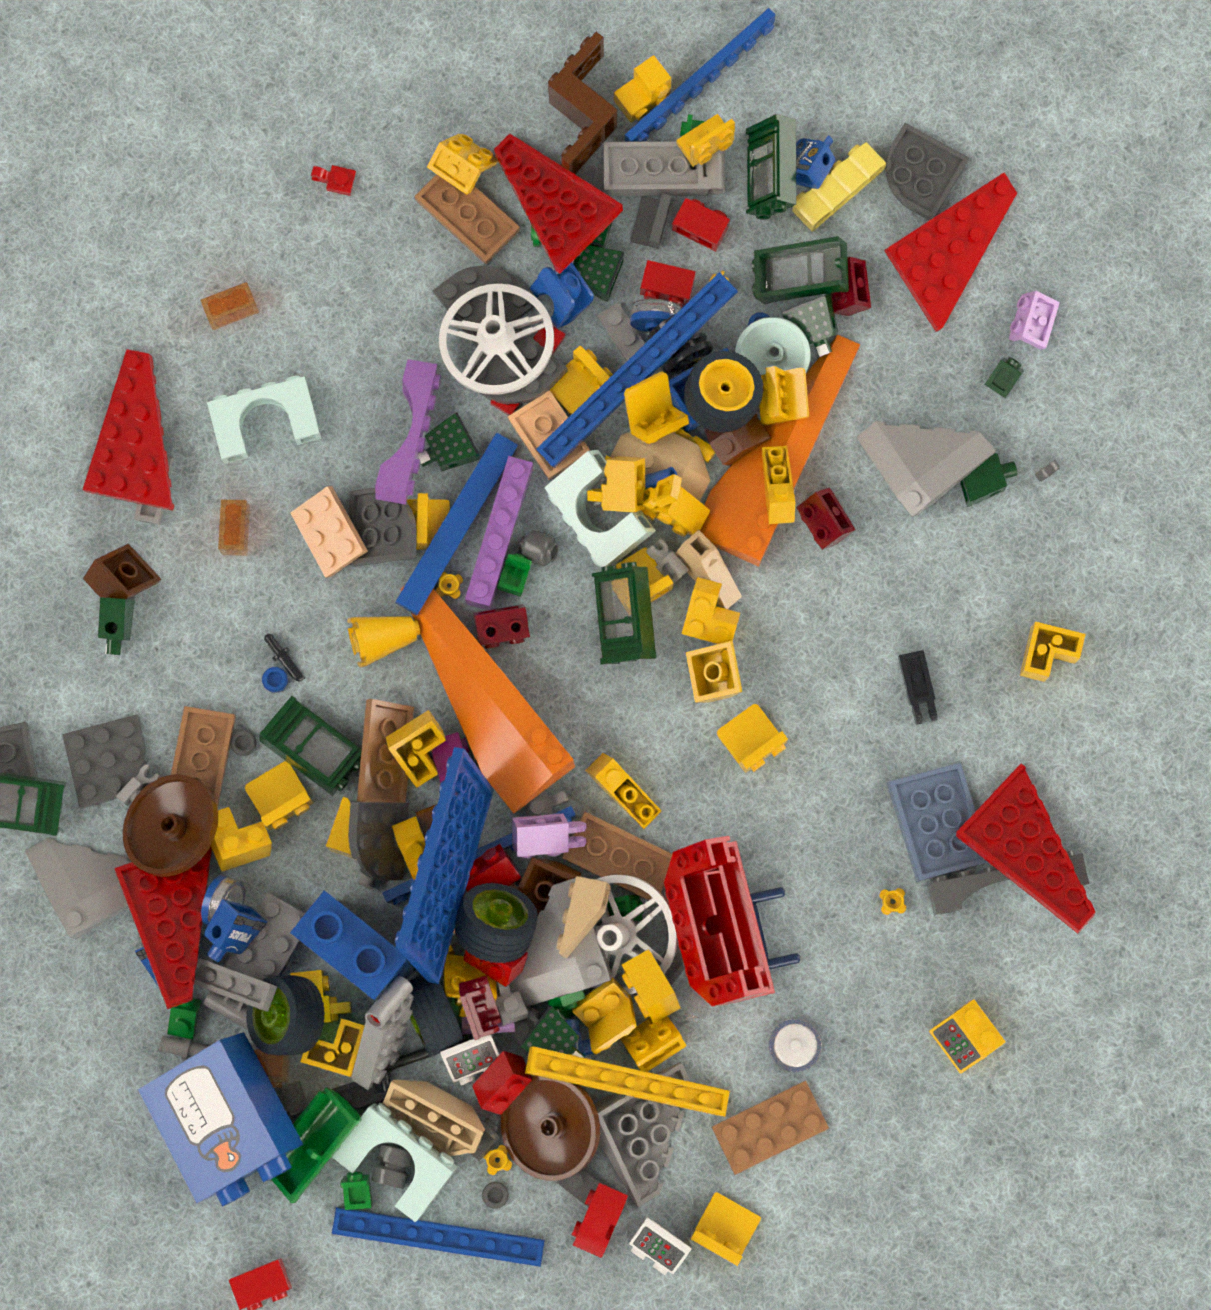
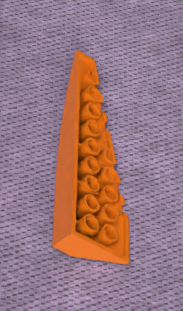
M837 335L830 343L832 352L820 356L806 373L809 417L764 425L771 439L733 463L710 491L704 505L711 511L700 531L716 548L758 567L760 566L778 524H769L762 447L787 446L793 489H795L860 347V344L840 335Z
M433 589L419 614H411L413 619L418 621L420 635L481 773L514 814L575 768L574 760L494 660Z

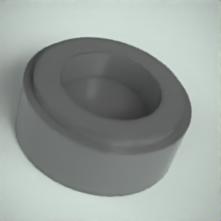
M1053 460L1038 471L1035 476L1039 482H1042L1059 470L1060 466L1056 460Z
M246 730L237 731L230 741L231 749L239 756L252 754L257 745L254 735Z
M491 1182L483 1189L482 1199L489 1208H501L508 1201V1190L500 1182Z

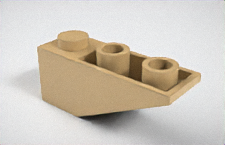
M700 530L680 546L675 555L684 562V565L689 569L687 573L695 582L697 577L722 584L717 601L721 608L729 609L742 597L717 548Z
M576 876L575 883L570 884L568 897L571 898L569 909H565L562 920L563 924H565L564 933L560 934L557 940V950H559V954L563 958L570 956L605 913L611 889L607 882Z

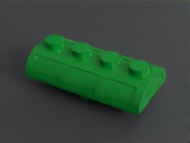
M328 1087L316 1094L293 1123L303 1145L286 1154L292 1168L271 1179L290 1203L298 1201L303 1192L362 1120L345 1098Z

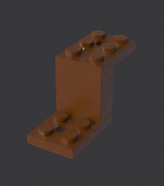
M597 31L591 37L587 36L583 40L580 50L575 55L571 54L564 63L565 67L559 73L555 72L548 81L549 103L582 129L577 136L578 140L573 146L569 144L561 154L562 167L575 175L617 128V109L582 82L604 56V37Z

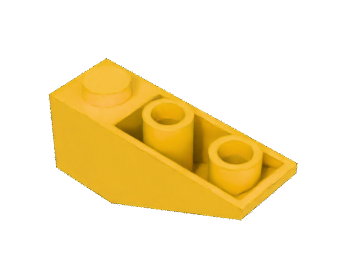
M787 446L762 447L769 524L795 522V495Z
M602 753L585 770L643 829L661 812L660 808L622 767L605 753Z

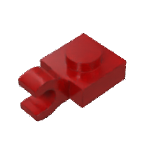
M332 165L329 172L324 168L313 166L311 176L313 181L326 183L327 191L351 196L356 170Z

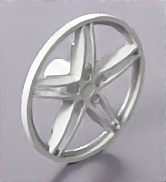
M488 284L472 289L462 295L447 311L439 332L440 353L450 374L463 386L483 394H506L527 386L545 369L554 347L553 325L544 305L528 291L509 284ZM493 292H498L499 316L493 315ZM502 292L512 293L526 299L538 310L540 315L530 318L527 316L507 323L505 321ZM488 293L486 317L482 320L481 324L464 320L462 322L452 320L456 312L466 302L476 296ZM540 321H544V323H542V324H540V325H537V326H535V327H530V328H528V329H525V330H523V331L518 332V333L515 334V331H514V330H516V329H520V328H523V327H526V326H529V325L538 323V322H540ZM449 326H452L460 329L477 332V335L474 336L471 334H467L461 331L458 332L448 328ZM545 328L546 344L543 354L536 366L531 369L513 341ZM447 333L479 343L467 362L468 365L463 373L454 366L447 349ZM510 351H512L528 374L524 376L506 356ZM482 354H486L487 357L477 368V371L474 373V375L470 379L467 378L476 366ZM496 354L520 377V379L503 385H485L475 382V379Z
M609 875L596 879L608 884H630L644 890L652 897L645 904H641L628 915L622 917L610 891L608 900L614 915L609 916L608 908L606 907V911L601 917L602 925L595 926L598 931V944L604 949L608 964L611 954L616 956L611 971L612 977L615 979L623 954L626 953L632 958L641 954L634 950L636 945H639L645 951L649 949L652 955L661 962L659 967L663 974H665L673 962L678 944L670 906L666 898L654 886L637 877ZM657 902L659 906L636 925L632 919ZM661 910L665 915L669 932L668 948L664 958L636 936V933ZM601 983V984H599V985H596V986H593L592 988L596 989L597 987H599V986L602 985L603 983ZM623 987L628 994L636 993L634 987L630 989Z

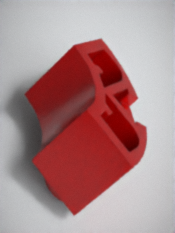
M601 1183L598 1184L596 1191L590 1189L584 1203L589 1208L583 1222L577 1220L571 1234L576 1237L573 1246L602 1258L629 1195Z

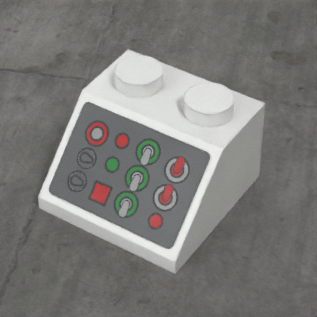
M492 1034L481 1037L479 1040H469L440 1052L453 1083L459 1081L461 1086L474 1081V1075L485 1072L500 1055Z
M647 1216L629 1242L633 1246L631 1249L632 1253L642 1260L646 1256L655 1262L653 1267L664 1275L668 1271L674 1274L692 1249L685 1242Z

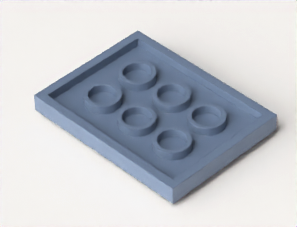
M961 763L887 782L916 882L988 863L956 837V832L976 812Z

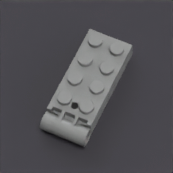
M604 142V193L609 196H661L662 193L671 196H706L707 193L716 195L725 192V150L715 152L708 162L702 165L698 163L693 167L676 142Z
M268 892L257 909V912L268 921L243 953H231L224 965L225 968L258 980L283 974L301 943L290 932L305 914ZM213 991L208 993L204 1001L205 1006L248 1030L246 1023L248 1004Z
M400 976L395 977L365 1014L366 1023L351 1080L367 1090L374 1083L379 1084L386 1074L385 1069L389 1064L393 1066L401 1054L398 1050L404 1043L405 1039L402 1036L409 1026L406 1022L412 1014L410 1007L413 995L410 993L413 987L408 980Z

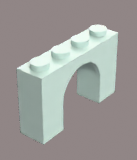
M291 376L285 382L278 384L268 382L259 389L251 390L246 388L239 390L236 395L228 397L227 395H219L214 397L213 401L207 402L220 456L224 464L249 458L243 437L242 425L246 415L259 405L273 404L287 412L297 445L322 439L305 376Z
M599 450L587 451L550 482L545 489L548 492L549 500L555 506H558L563 513V520L569 526H572L577 533L578 541L587 547L592 554V561L598 567L613 566L656 530L642 511L631 512L608 531L598 528L590 521L586 512L587 490H590L605 477L604 468L607 463Z
M373 1103L362 1115L361 1122L354 1128L332 1158L351 1173H354L376 1145L391 1142L404 1147L413 1158L415 1175L412 1183L395 1207L414 1222H417L452 1176L457 1166L454 1164L451 1156L435 1150L433 1143L424 1136L419 1137L413 1133L412 1127L403 1120L398 1121L391 1116L392 1112L386 1106Z

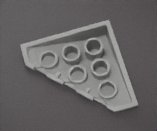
M875 421L857 436V439L893 493L912 517L923 513L996 452L995 448L981 431L961 433L955 432V429L935 427V430L921 429L920 425L900 424V426L886 425V422Z
M46 838L25 850L44 891L70 938L76 940L128 909L114 869L131 863L132 861H128L127 857L111 853L104 855L92 852L91 848L72 844V846L57 843V840Z
M576 877L552 886L548 894L550 896L544 911L541 910L538 915L536 930L532 942L526 951L529 954L523 971L509 984L511 993L519 991L525 1007L553 999L554 997L584 990L610 981L612 978V972L605 952L597 941L595 925L568 958H563L559 954V950H557L558 937L564 933L565 924L562 922L563 914L566 908L569 909L571 898L568 897L569 887L571 883H575Z
M681 1062L656 1073L690 1082ZM613 1093L594 1104L600 1120L599 1143L636 1207H640L661 1193L663 1184L658 1182L657 1177L663 1166H669L674 1148L669 1146L668 1140L673 1130L679 1131L684 1111H681L680 1107Z

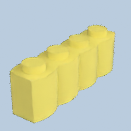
M867 142L861 146L859 144L855 145L849 151V157L843 162L838 160L834 163L830 170L831 173L826 176L819 189L812 188L807 193L802 191L796 196V205L793 206L792 211L812 232L885 170L886 162Z

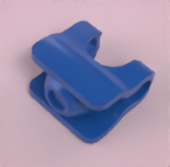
M572 262L560 274L556 270L553 271L551 267L543 268L530 287L536 298L545 294L551 297L554 303V313L551 316V320L556 328L563 327L574 321L594 299L593 292Z

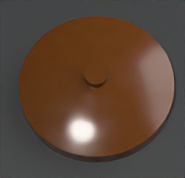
M181 774L161 777L141 790L131 803L123 824V844L133 864L141 870L159 877L178 875L197 864L209 850L218 827V808L213 794L201 782Z
M533 1076V1080L501 1114L503 1142L512 1160L527 1174L546 1181L563 1180L582 1171L593 1159L600 1140L598 1112L591 1097L580 1085Z

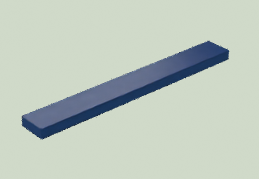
M496 432L398 596L396 604L415 615L419 614L504 471L508 456L512 457L518 444Z
M336 1207L332 1234L539 1267H541L545 1242L543 1239L422 1220L414 1222L409 1218L358 1210H345V1208Z

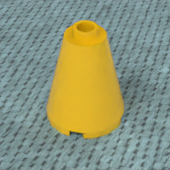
M411 616L350 617L347 620V623H352V628H348V634L354 656L359 652L361 661L357 662L360 668L368 666L417 641V635H420L418 621H413Z

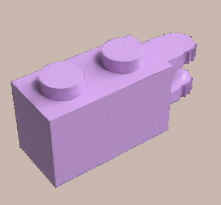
M564 814L512 818V847L517 857L532 858V856L535 857V855L543 854L558 856L561 853L569 852V848L585 846L586 838L583 836L569 837V833L585 831L586 823L583 821L568 822Z

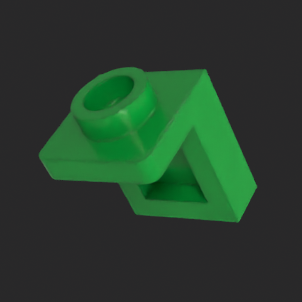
M508 554L497 590L521 597L532 561L526 559L521 554Z
M193 997L192 1001L171 1008L167 1034L193 1039L202 1000Z
M355 1171L354 1173H347V1176H343L340 1185L343 1188L345 1210L372 1208L370 1174L362 1175V1172Z

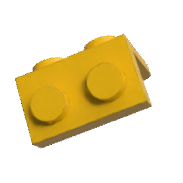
M581 345L573 351V359L565 365L568 369L567 373L550 389L555 399L570 415L613 375L608 368H601L596 362L598 359L590 349L585 350Z
M661 371L625 390L624 397L630 432L645 443H655L660 438L676 432L689 424L688 415L672 405L669 380L666 373Z
M752 704L717 731L718 738L745 773L750 770L755 772L766 764L764 760L771 754L774 757L779 755L786 749L785 744L788 741L783 731L780 733L777 731L757 704Z
M286 761L245 785V791L259 812L264 825L269 830L281 828L288 823L287 819L294 815L300 816L310 809L309 806L314 804L292 766Z

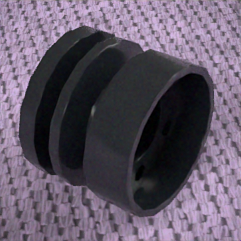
M673 316L664 320L659 325H657L652 331H650V333L647 336L648 340L652 338ZM706 333L694 334L664 363L667 364L665 369L669 375L678 374L692 368L701 358L713 351L712 343L706 341Z

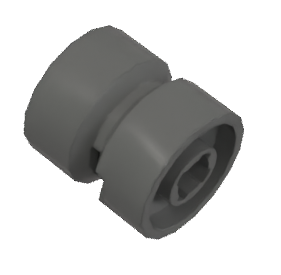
M381 1144L377 1157L380 1165L375 1166L371 1181L404 1189L408 1177L405 1169L410 1167L412 1156L407 1150Z

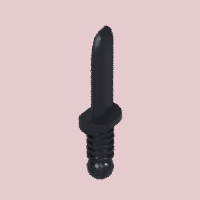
M270 633L266 634L264 640L270 646L269 648L273 650L272 652L276 654L272 657L274 662L279 660L294 680L298 682L304 680L305 677L287 654L290 651L289 648L286 647L282 650L281 645L274 639V636Z

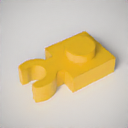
M673 474L658 481L656 488L650 487L646 489L644 493L649 498L643 501L642 505L648 509H653L656 506L661 508L677 501L680 495L682 478Z

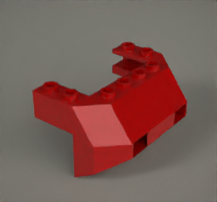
M730 836L705 839L673 851L664 880L666 897L669 902L689 986L712 1007L724 1006L775 993L737 841L728 842L731 841Z

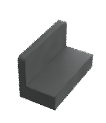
M662 193L660 200L647 196L642 197L630 239L632 243L659 249L671 205V195Z

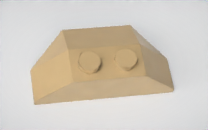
M631 432L622 434L610 456L611 458L616 456L645 458V475L673 467L677 472V476L682 478L681 487L698 501L701 500L711 481L699 445L675 433H670L651 444L645 443L632 435Z
M391 1081L383 1104L392 1112L391 1116L398 1121L403 1120L412 1127L413 1133L419 1137L424 1136L433 1143V1148L439 1153L444 1152L449 1156L476 1152L485 1128L471 1105L427 1081Z

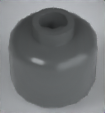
M530 531L526 537L523 536L519 543V550L522 551V555L537 565H548L556 559L559 547L554 536L540 531Z

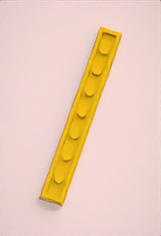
M534 1046L530 1047L525 1071L526 1074L720 1117L726 1116L730 1093L729 1090Z

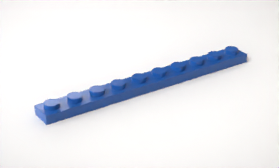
M719 272L536 450L553 468H556L625 401L624 392L627 388L649 378L738 293L737 289Z

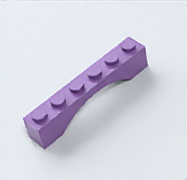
M407 360L402 386L403 395L408 401L412 412V425L400 449L380 465L375 485L377 500L406 505L408 495H413L415 481L412 478L413 474H418L420 459L417 458L419 452L423 453L426 438H423L424 431H429L431 417L428 416L429 410H434L436 396L433 393L434 389L439 390L441 375L437 374V364Z
M508 456L465 597L466 605L483 610L492 609L513 530L534 470L532 462Z

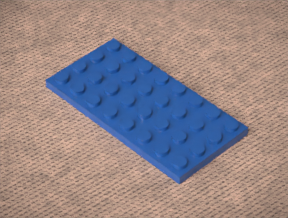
M454 747L452 756H449L447 760L446 777L440 784L438 804L434 806L432 811L433 821L431 828L427 830L425 835L426 845L423 854L418 859L416 879L412 881L410 886L411 896L409 903L405 905L403 910L401 930H398L395 937L396 948L428 982L439 984L455 929L457 914L465 894L470 870L473 866L494 792L492 786L465 749Z

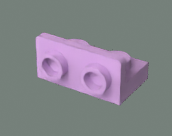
M1038 291L1023 294L1017 303L1018 309L1015 319L1010 326L1009 340L1013 342L1022 340L1040 350L1045 349L1060 302Z

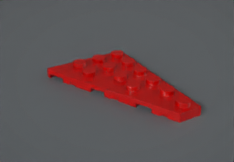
M508 134L494 148L496 159L554 269L559 274L623 211V204L512 134Z
M1005 172L884 250L936 332L941 330L947 322L1017 195V191Z
M126 349L82 490L95 495L173 511L174 504L172 503L170 491L172 486L171 479L168 476L167 452L164 450L162 436L164 431L161 426L160 404L156 396L153 357L149 353Z
M1021 763L956 832V837L1079 934L1095 916L1096 911L1086 896L1083 884L1081 885L1068 853L1063 848L1061 839L1051 824L1050 816L1042 800L1037 795V790L1026 772V767Z
M211 846L197 864L187 871L174 876L159 877L151 875L138 868L133 862L114 868L167 1009L193 1000L203 923L201 909L208 885L212 854Z

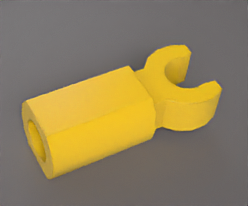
M682 429L676 432L677 435L699 445L704 461L706 463L710 462L715 454L710 444L697 436H690Z

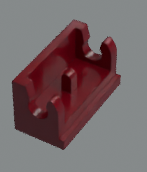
M487 975L458 983L460 999L474 1040H479L481 1037L498 1032L500 1029L497 1024L501 1023V1017Z

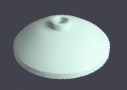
M766 317L751 323L740 335L735 349V353L747 357L748 360L754 363L760 375L766 374L765 368L776 366L784 371L804 368L806 373L810 364V345L805 334L797 325L784 318ZM772 347L778 348L779 354L773 355L770 349Z

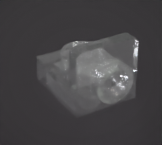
M688 985L680 1012L685 1014L684 1019L698 1023L699 1019L705 1020L710 1004Z

